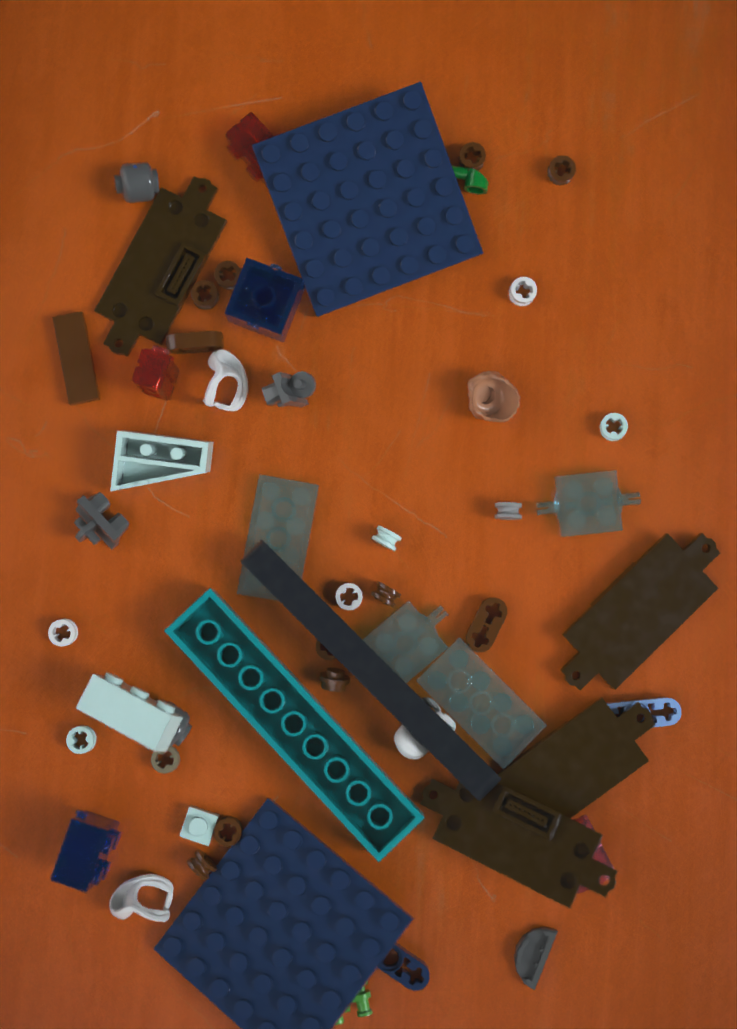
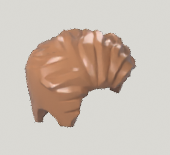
M482 372L469 380L467 383L470 400L469 409L475 418L491 422H505L516 414L517 408L520 405L518 390L499 372Z

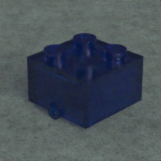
M246 258L224 314L230 323L284 343L305 290L304 279L282 271V268L276 264L271 263L268 266Z
M77 810V815L70 821L50 880L86 893L94 885L98 886L101 879L104 880L111 865V862L107 861L111 849H116L121 836V832L117 831L120 822L87 810Z

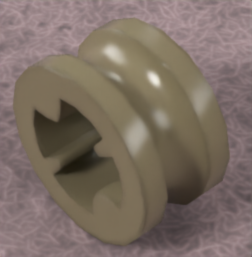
M173 746L167 749V751L172 753L170 758H174L173 764H167L165 768L159 765L162 761H158V755L165 754L166 752L154 751L152 753L151 764L157 772L170 773L179 766L180 754Z

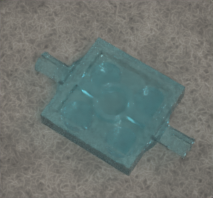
M617 470L556 476L554 501L536 502V508L548 507V509L537 510V515L555 513L559 520L561 537L622 531L621 512L623 506L640 505L641 499L628 500L629 498L640 497L639 492L621 494L618 487Z
M408 600L362 640L405 683H408L448 648L438 636L435 627L442 619L448 616V613L443 611L444 608L439 605L437 609L426 617L419 613Z

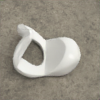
M216 350L212 352L208 359V365L215 371V374L208 384L203 402L208 407L215 406L226 411H237L243 406L248 395V379L241 362L229 351ZM226 376H231L238 382L237 392L230 405L214 401L217 386Z
M429 697L421 698L455 731L456 723L449 715L441 712L440 706ZM403 724L395 732V745L404 757L419 759L429 752Z
M145 874L129 879L122 883L113 893L109 902L111 914L118 919L124 920L132 912H135L146 919L165 923L170 917L168 909L173 898V884L167 878L156 874ZM142 886H153L167 892L163 911L145 908L138 902L137 894Z

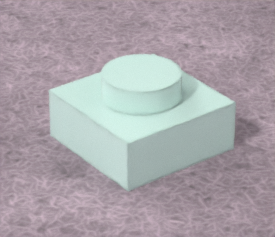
M190 805L179 836L209 846L220 815Z

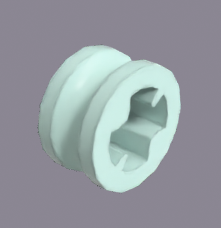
M619 413L606 415L600 423V433L609 441L620 440L628 429L626 418ZM608 420L613 423L616 421L620 422L621 426L618 429L621 430V433L617 434L615 431L607 432L606 428L609 425L606 422Z
M378 525L376 528L378 534L373 535L371 539L395 552V543L401 541L402 538Z
M85 725L70 730L66 738L68 748L76 754L89 752L94 748L97 741L95 731ZM77 732L79 735L83 734V732L87 734L85 740L88 742V745L86 747L85 745L80 747L76 745L78 739L75 735Z

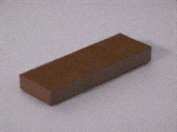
M81 311L53 317L69 404L72 406L100 400L84 313Z

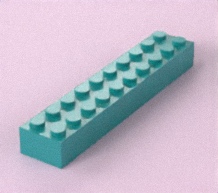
M209 588L165 630L168 636L378 862L425 818L423 812L215 589Z

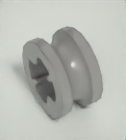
M495 503V507L498 509L495 519H522V515L519 514L522 503Z

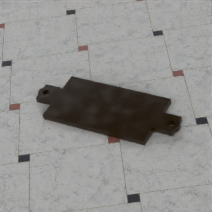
M194 176L183 197L162 187L94 310L96 313L115 322L103 343L113 353L129 357L140 335L162 345L227 224L226 219L208 211L218 192V188L213 186L210 180L206 178L199 179ZM204 186L207 189L205 192H199V188ZM118 340L123 341V345L121 347H116V342Z
M665 533L636 563L633 562L562 634L578 651L560 669L564 674L565 681L581 690L599 674L616 690L718 589L703 572L720 554L716 548V543L712 539L706 538L703 533H699L682 549L668 533ZM704 544L708 546V550L706 552L702 551V546ZM574 671H578L579 676L576 679L572 678V673Z
M601 697L497 773L502 779L499 784L541 803L568 818H572L649 762L635 740L655 726V723L652 721V714L647 708L642 707L639 702H636L616 717ZM638 714H644L645 718L642 722L636 720Z
M432 779L430 784L424 788L422 792L423 799L420 804L443 815L432 839L569 909L575 900L580 886L605 898L615 888L618 871L593 859L603 834L499 783L481 801L476 799L460 782L456 790ZM432 791L437 792L438 796L436 799L430 798ZM602 876H607L609 878V883L607 885H602L600 883V878Z

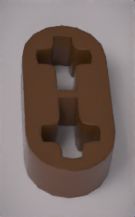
M203 331L166 336L167 353L190 354L222 350L224 348L223 333Z
M495 597L488 598L480 605L466 634V643L471 650L480 653L492 647L507 616V606L501 599ZM494 603H497L501 616L493 617L490 624L485 621L489 613L485 611V607L493 606ZM485 626L488 629L484 637L488 639L486 645L480 644L479 647L474 646L475 640L471 638L472 634H479L482 627Z

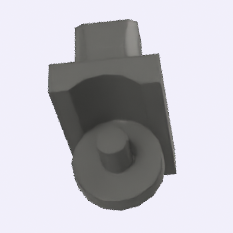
M303 371L297 372L294 375L278 372L272 375L274 383L262 388L267 405L277 404L278 407L282 408L287 405L304 407L309 404L306 398L315 392L316 380L310 373Z
M101 492L88 499L83 495L77 500L78 507L75 510L81 516L74 522L80 529L75 538L79 542L88 538L93 545H96L102 539L112 550L119 544L120 537L129 527V522L120 513H117L109 521L104 518L102 513L110 507V502Z

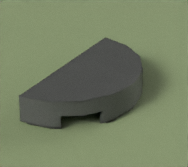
M549 927L532 929L523 935L516 945L514 955L516 971L524 984L533 990L536 988L558 932L557 929Z

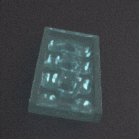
M259 474L244 556L262 539L302 579L319 485ZM242 564L237 593L279 601Z
M460 637L416 680L503 769L547 726Z

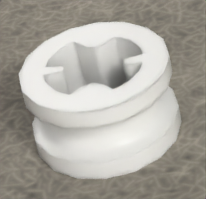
M528 277L517 278L509 289L510 300L518 306L529 305L537 294L535 282ZM519 285H523L524 289H530L526 298H523L522 294H516L520 287Z
M344 583L337 589L335 595L338 606L344 610L356 609L361 604L363 598L362 591L353 583ZM346 588H353V593L357 592L358 599L352 600L351 605H345V600L341 601L340 594L346 593Z
M70 619L56 620L49 627V639L56 646L70 645L77 639L78 627ZM67 625L69 627L67 632H71L70 637H65L61 641L57 637L60 634H56V629Z

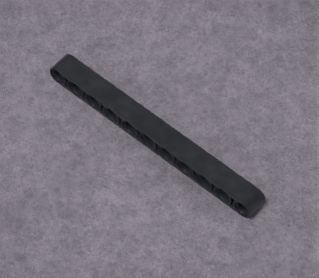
M262 539L240 560L476 799L481 801L502 780Z

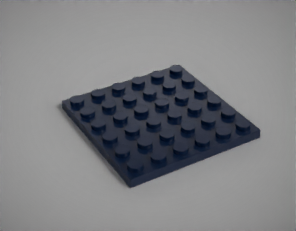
M421 82L252 145L253 152L316 317L483 254Z
M267 798L242 831L240 840L230 847L217 864V870L211 872L209 879L198 889L154 947V950L241 1029H333L414 920V917L275 801Z

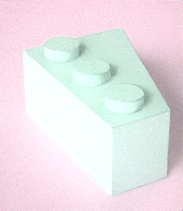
M119 430L116 436L110 492L210 472L214 442Z
M106 672L105 676L93 674L76 709L153 751L166 752L183 719L182 716L174 712L176 707L162 700H158V702L148 697L149 693L136 686L131 687L123 682L122 678L112 673Z

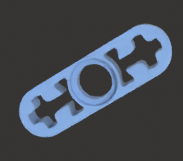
M667 697L607 703L614 714H619L617 707H622L621 713H623L636 702H639L642 707L647 708L649 712L648 704H652V710H660L664 708V703H667L668 707L673 708V713L668 715V720L662 715H652L655 723L654 727L674 725L679 721L682 714L679 703Z

